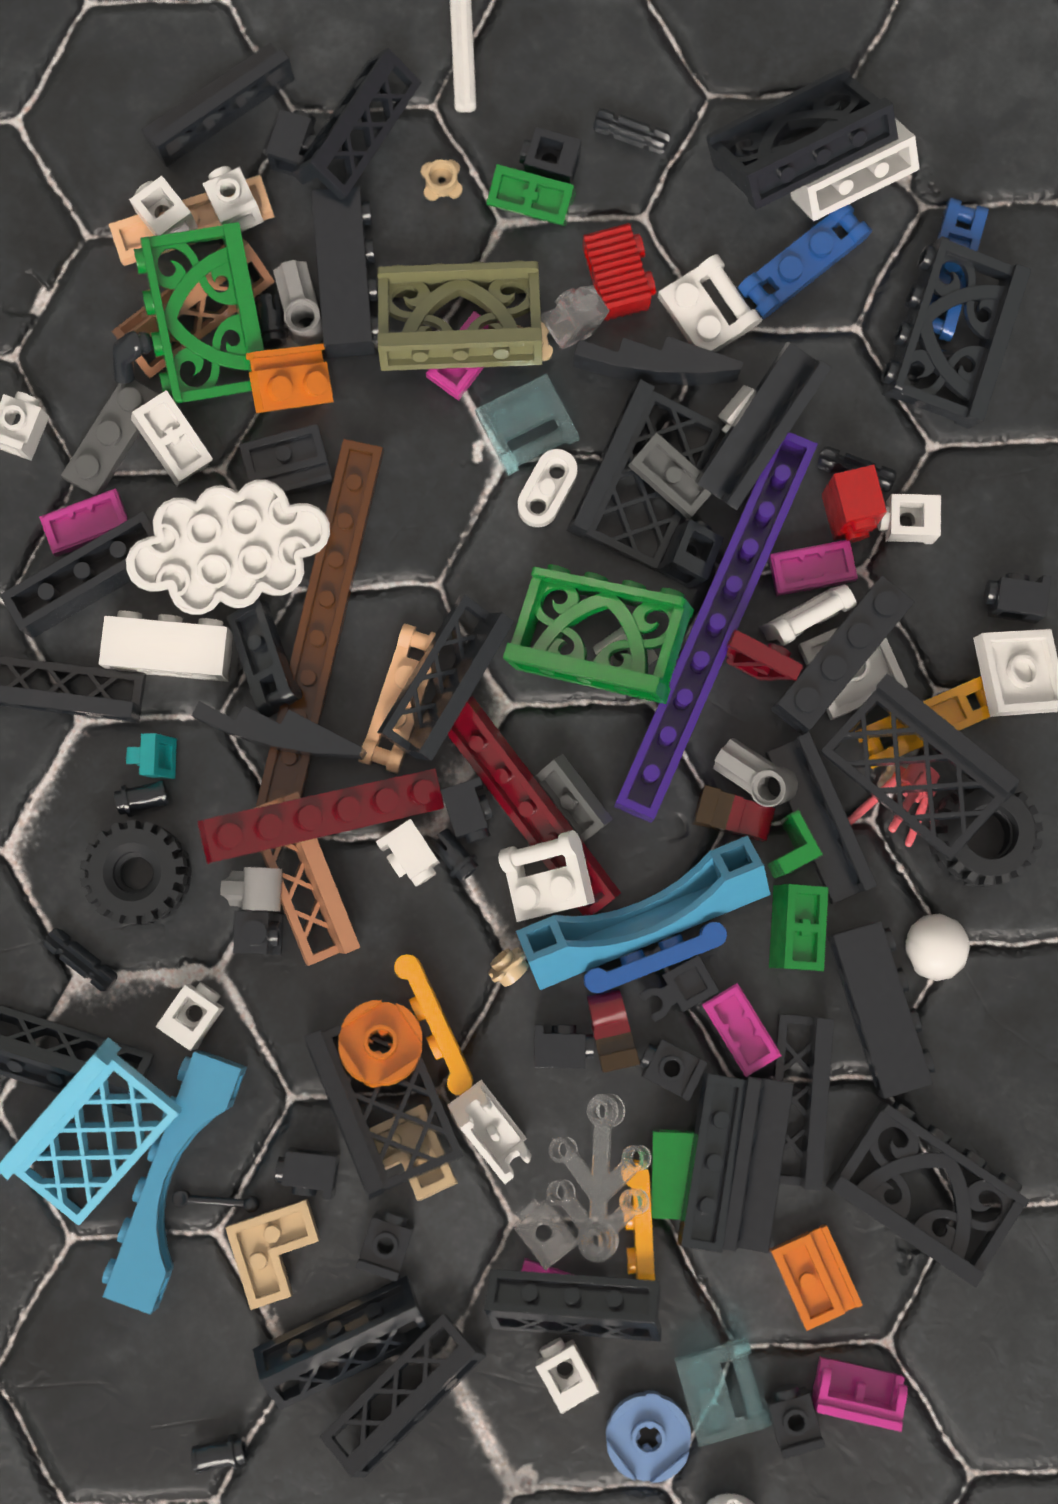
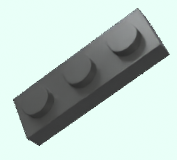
M135 380L131 383H119L61 476L92 496L102 494L140 434L131 420L132 412L159 394Z

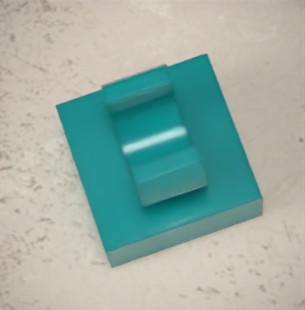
M156 733L141 734L140 747H127L126 764H137V766H140L139 775L158 779H175L177 738Z

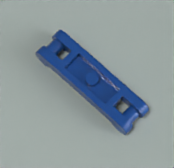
M950 197L944 211L938 239L944 236L949 238L951 242L977 251L989 208L976 205L974 209L961 205V200ZM956 221L969 224V230L956 227ZM953 262L944 263L939 273L941 282L950 284V272L953 271L960 279V289L965 288L966 279L962 268ZM934 293L930 304L939 299ZM962 305L947 310L944 319L937 317L932 321L934 333L938 334V339L947 342L951 341Z
M850 204L831 212L756 273L749 275L740 283L737 288L744 298H751L757 305L755 309L762 319L770 316L871 234L872 229L865 221L860 223L853 214L855 209ZM839 225L848 233L842 240L833 231ZM768 282L776 292L769 295L762 286Z
M711 922L703 925L699 930L698 936L684 941L682 935L679 934L659 942L658 945L661 951L648 956L644 955L642 949L619 958L622 964L620 967L607 972L601 968H593L587 971L584 975V985L590 992L601 993L719 947L727 938L726 929L718 922Z

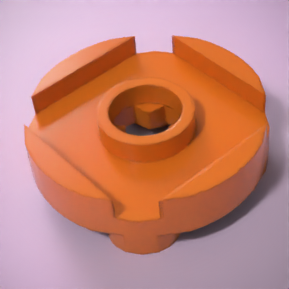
M372 1000L357 1006L347 1015L339 1034V1056L343 1066L352 1077L369 1087L377 1088L380 1086H390L404 1080L416 1068L422 1055V1030L416 1017L406 1007L397 1003L395 1005L390 1002H382V1000ZM376 1033L381 1037L389 1035L393 1041V1044L388 1043V1047L391 1049L383 1054L379 1050L373 1052L368 1044H373V1040H370V1037Z

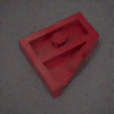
M733 630L727 644L729 648L727 650L728 657L726 663L758 680H797L803 666L790 658L791 652L786 648L772 643H768L766 646L738 630Z

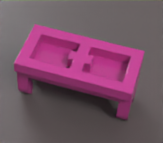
M820 1356L811 1399L817 1413L901 1432L908 1386L904 1385L905 1377L903 1375Z

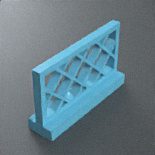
M109 1037L0 1162V1174L8 1180L14 1173L78 1226L183 1109L119 1057L117 1053L121 1047ZM113 1071L128 1082L130 1094H110L108 1077ZM100 1088V1094L93 1095ZM131 1103L133 1121L114 1122L111 1104ZM140 1103H154L166 1115L160 1121H143ZM102 1104L104 1122H85L83 1105ZM75 1117V1123H69ZM135 1131L137 1147L135 1149H118L115 1132ZM144 1131H151V1132L145 1137ZM77 1132L79 1150H60L58 1134ZM86 1132H106L108 1149L89 1150ZM50 1144L51 1151H44ZM110 1159L112 1175L110 1177H93L91 1160ZM119 1159H126V1160L120 1165ZM62 1160H81L83 1177L64 1178ZM34 1161H52L55 1178H43L31 1169L30 1166ZM85 1187L87 1203L82 1209L67 1197L66 1188ZM95 1187H101V1188L95 1193Z

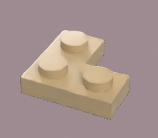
M424 1104L404 1112L424 1121H427L429 1116ZM395 1117L369 1128L370 1132L387 1138ZM400 1119L392 1141L415 1150L423 1127ZM430 1130L427 1131L419 1152L434 1158L445 1154L437 1133ZM374 1140L380 1155L384 1144ZM389 1146L383 1160L384 1167L387 1170L402 1163L406 1171L412 1155ZM416 1158L413 1168L426 1161ZM450 1163L409 1181L418 1201L458 1183Z
M308 1198L225 1227L250 1310L293 1295L281 1254L320 1240Z

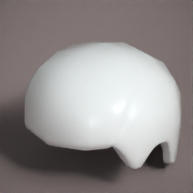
M940 913L920 918L910 927L905 941L906 953L914 967V971L920 976L934 981L950 979L962 970L970 950L969 938L962 925L957 920Z

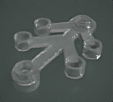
M611 1093L595 1095L587 1106V1116L591 1123L594 1124L592 1171L577 1152V1144L572 1138H555L549 1145L551 1159L556 1163H564L589 1197L590 1214L575 1197V1187L569 1180L552 1181L546 1190L547 1199L552 1205L564 1208L579 1230L577 1242L580 1252L587 1260L596 1263L604 1262L613 1256L619 1244L618 1232L636 1215L645 1213L649 1207V1197L644 1190L639 1188L628 1189L620 1196V1207L607 1218L608 1201L638 1171L646 1170L651 1163V1154L647 1147L631 1145L624 1149L621 1157L622 1162L609 1174L612 1127H616L622 1122L625 1115L623 1101L617 1095ZM601 1104L605 1108V1115L603 1118H601L599 1111ZM562 1143L566 1146V1155L564 1157L560 1153ZM635 1151L640 1155L638 1166L633 1162V1153ZM559 1186H561L564 1190V1197L562 1200L558 1196ZM632 1195H635L638 1199L636 1210L630 1202ZM594 1234H596L599 1240L597 1248L593 1241Z

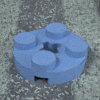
M647 1390L624 1398L613 1409L605 1427L607 1451L615 1467L624 1476L635 1481L638 1479L657 1483L673 1477L681 1470L689 1455L691 1430L685 1413L674 1400L661 1395L658 1391ZM646 1426L648 1429L655 1427L659 1430L655 1436L658 1442L656 1446L651 1447L648 1443L642 1446L638 1444L637 1440L641 1437L639 1431L641 1428Z

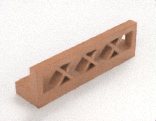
M243 240L247 264L250 262L261 277L252 284L253 296L255 298L275 281L250 244ZM211 272L206 275L209 284L214 290L226 291L228 289L229 282L228 285L222 284L227 280L226 277L219 276L214 283ZM200 283L189 293L178 317L182 314L195 316L193 330L190 333L199 340L237 312L236 305L225 304L217 312L204 310L207 294L203 291ZM166 289L161 293L164 311L174 290ZM197 303L196 309H191ZM144 306L111 332L118 340L131 331L136 333L145 331L151 335V332L158 331L155 315L147 316ZM203 317H208V319L202 323ZM168 331L170 343L171 341L177 342L171 347L174 358L185 347ZM142 355L135 360L149 379L165 367L163 356L157 357L150 364L146 362Z
M293 792L254 808L299 799L301 797L299 795V792ZM317 838L283 846L295 851L300 860L294 877L282 872V878L291 881V884L287 891L282 879L281 904L305 964L310 966L337 953L347 954L360 948ZM282 846L274 848L273 852L271 849L260 851L267 868H278L276 859ZM303 870L308 883L300 880ZM297 885L312 890L315 902L309 915L294 909L291 899ZM318 910H320L324 922L315 918ZM298 917L307 920L304 929ZM313 923L327 928L333 945L315 953H312L307 941Z

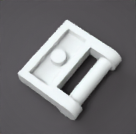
M718 254L709 257L699 267L658 293L659 300L688 343L713 352L719 351L751 331L762 321L756 309L751 310L723 270L725 264ZM709 278L738 319L730 326L701 285V283Z
M844 584L824 591L760 626L767 641L778 639L785 646L794 641L795 637L804 633L805 629L834 617L840 610L847 612L856 607L857 603L849 587Z
M567 831L559 834L557 839L517 849L512 846L500 850L498 856L499 864L507 876L517 922L595 903L582 843L576 831ZM558 855H563L566 859L567 866L526 877L524 864Z

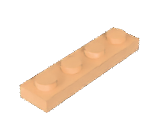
M261 175L246 179L248 187L259 207L263 221L273 218L274 214ZM207 193L182 200L192 213L198 227L197 229L221 226ZM138 215L109 224L123 266L135 263L134 249L141 248L140 238L154 236ZM169 249L168 251H164V252H162L161 254L166 253V252H169V251H172V250H175V249Z

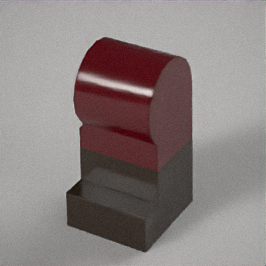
M705 785L701 789L692 824L741 837L748 835L749 839L767 841L776 809L761 806L755 801L745 800L744 797Z
M620 989L588 995L587 1002L592 1020L591 1026L602 1072L605 1073L640 1065Z

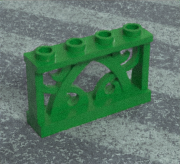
M239 222L151 237H141V248L134 249L138 274H147L150 290H144L142 294L147 316L155 315L158 331L151 332L155 356L164 357L166 372L159 373L162 392L167 390L176 404L251 392L250 381L215 386L219 377L220 366L252 372L250 360L246 359V354L264 351ZM223 239L224 248L208 255L199 262L188 244ZM167 249H176L186 255L192 268L186 274L184 267L180 263L170 261L175 266V273L170 277L164 276L158 267V258L161 253ZM211 272L214 283L217 277H226L229 282L228 289L221 293L215 291L209 284L206 275ZM198 283H200L203 291L214 301L225 305H236L237 315L227 318L219 325L213 336L212 347L192 335L177 319L184 301ZM159 285L165 289L174 290L165 311ZM168 331L185 347L174 358ZM225 331H235L240 338L239 344L231 346L226 341L227 352L221 351V339ZM203 359L212 363L210 377L202 386H189L180 376V366L185 361H190L195 365L194 375L201 371L204 363Z
M549 564L547 569L533 567L531 572L532 579L511 643H507L503 659L519 671L666 704L671 690L669 684L689 619L692 618L694 611L684 598L685 595L670 588H661L660 592L646 590L643 584L631 580H623L622 584L608 582L606 577L592 572H585L584 577L571 574V571L564 567ZM555 590L564 591L568 594L565 603L556 604L552 599L553 608L560 615L553 620L544 612L543 604L545 598ZM580 595L587 596L589 598H586L581 601ZM625 605L635 606L637 608L634 610L632 614ZM609 609L619 620L627 640H620L607 645L598 653L594 662L588 661L584 641L571 628L589 616ZM654 611L666 613L669 618L667 630L657 638L644 640L642 634L652 633L660 625L659 622L647 623L648 614ZM538 620H540L547 628L539 637L534 647L530 648ZM564 635L569 637L575 644L574 650L568 655L560 653L563 645L568 644L561 639ZM661 648L654 674L650 675L648 674L647 650ZM623 650H630L631 654H620L624 657V662L621 666L615 667L611 665L610 660L613 654Z

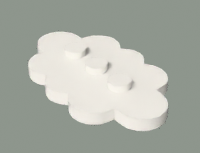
M268 480L251 481L245 484L238 493L225 486H212L206 489L196 502L187 498H172L164 502L157 509L153 519L154 536L136 542L129 550L126 559V571L131 581L143 590L149 592L168 590L173 603L181 611L191 615L205 614L213 610L219 602L233 608H244L253 604L261 592L271 596H282L293 591L301 583L304 575L303 558L318 553L327 544L330 536V523L326 515L314 505L308 503L289 505L284 491L276 483Z

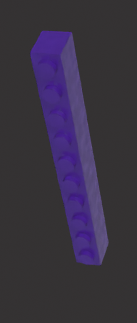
M789 432L757 479L676 663L669 684L671 690L667 703L658 704L615 802V808L649 823H652L655 819L727 654L729 639L733 630L738 629L816 450L817 443Z

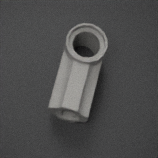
M296 260L283 262L278 268L273 270L289 333L293 341L299 346L319 344L323 339L322 316L307 262ZM304 318L314 319L313 323L306 328L296 327L297 323Z
M731 738L721 748L714 760V770L749 792L753 800L761 806L773 807L792 800L798 791L797 777L790 769L776 766L735 738ZM771 776L775 777L781 785V792L778 797L772 795L768 789V781Z
M244 867V871H231L230 876L221 881L220 895L228 900L229 906H238L242 910L280 911L283 869Z

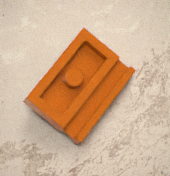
M324 343L256 351L246 354V359L250 360L252 372H249L256 413L334 402L327 362L323 361L322 350H325Z
M826 1224L770 1248L774 1261L806 1331L837 1318L855 1307L863 1306Z

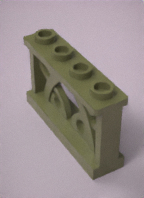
M516 260L495 263H436L432 265L379 267L378 352L381 371L542 365L538 262ZM526 293V298L521 304L506 309L507 306L513 303L515 294ZM458 296L468 299L487 312V314L475 319L467 330H452L446 321L432 315L443 305ZM393 298H404L405 305L414 311L408 312L397 308L392 302ZM530 311L531 327L518 328L514 318ZM390 317L406 322L402 332L390 333ZM489 325V329H481L484 326ZM431 327H434L440 331H432Z

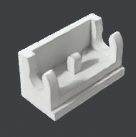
M167 390L132 412L131 420L177 487L186 482L196 472L204 470L213 461V458Z
M482 1080L447 1105L460 1129L504 1184L514 1177L510 1162L515 1157L520 1156L524 1162H530L531 1153L524 1143L527 1140L526 1136Z

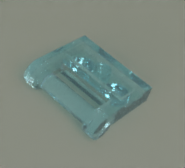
M547 374L475 409V414L508 476L519 471L518 466L565 442L570 445L580 440L578 432ZM555 419L559 427L558 429L512 452L510 451L506 442Z
M748 1338L735 1339L724 1345L674 1358L699 1447L758 1431L772 1424L768 1410L763 1409L748 1356L752 1352ZM729 1360L733 1362L747 1412L745 1416L735 1418L720 1364Z

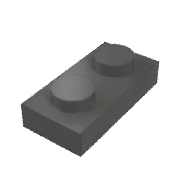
M657 432L627 465L687 519L691 518L712 494L695 483L701 472Z
M564 754L552 760L534 776L574 831L577 832L583 843L613 820Z

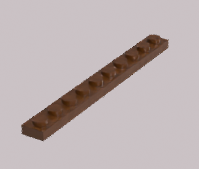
M343 439L325 514L330 523V536L327 544L315 556L289 665L293 678L302 691V698L291 705L285 703L279 707L276 722L279 724L282 723L288 710H291L320 725L383 458V447ZM270 748L256 807L293 792H299L300 797L303 798L312 756Z

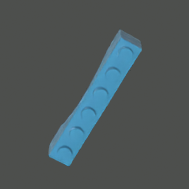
M747 835L709 851L695 867L678 881L638 903L595 915H554L517 930L516 933L539 990H542L771 894L764 865Z
M203 1050L194 1051L192 1057L186 1056L177 1076V1080L182 1081L177 1097H170L183 1109L164 1130L162 1138L158 1137L150 1147L147 1160L153 1163L147 1178L142 1176L136 1185L132 1201L137 1202V1206L132 1218L126 1217L120 1228L117 1242L122 1243L117 1259L111 1258L102 1277V1283L107 1284L103 1294L104 1298L150 1315L159 1308L174 1268L167 1246L165 1230L166 1197L172 1174L183 1152L197 1133L215 1117L233 1107L247 1066Z

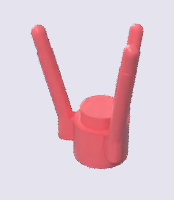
M925 763L909 764L907 768L900 766L901 786L927 785ZM930 766L932 784H937L940 775ZM894 773L880 788L895 787L896 774ZM927 792L902 793L906 797L903 801V809L908 812L913 803L916 802L919 803L915 815L926 813L928 808ZM871 795L848 817L850 825L854 824L879 801ZM895 815L888 830L891 833L895 832L902 820ZM909 828L905 840L907 847L913 845L917 835L911 828Z

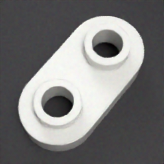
M553 449L544 453L536 464L518 498L519 516L529 526L544 527L550 524L559 512L577 477V463L570 453L561 449ZM558 467L565 474L563 477L555 479L550 476L549 472L551 469ZM534 502H541L545 505V510L537 514L531 511L530 506Z

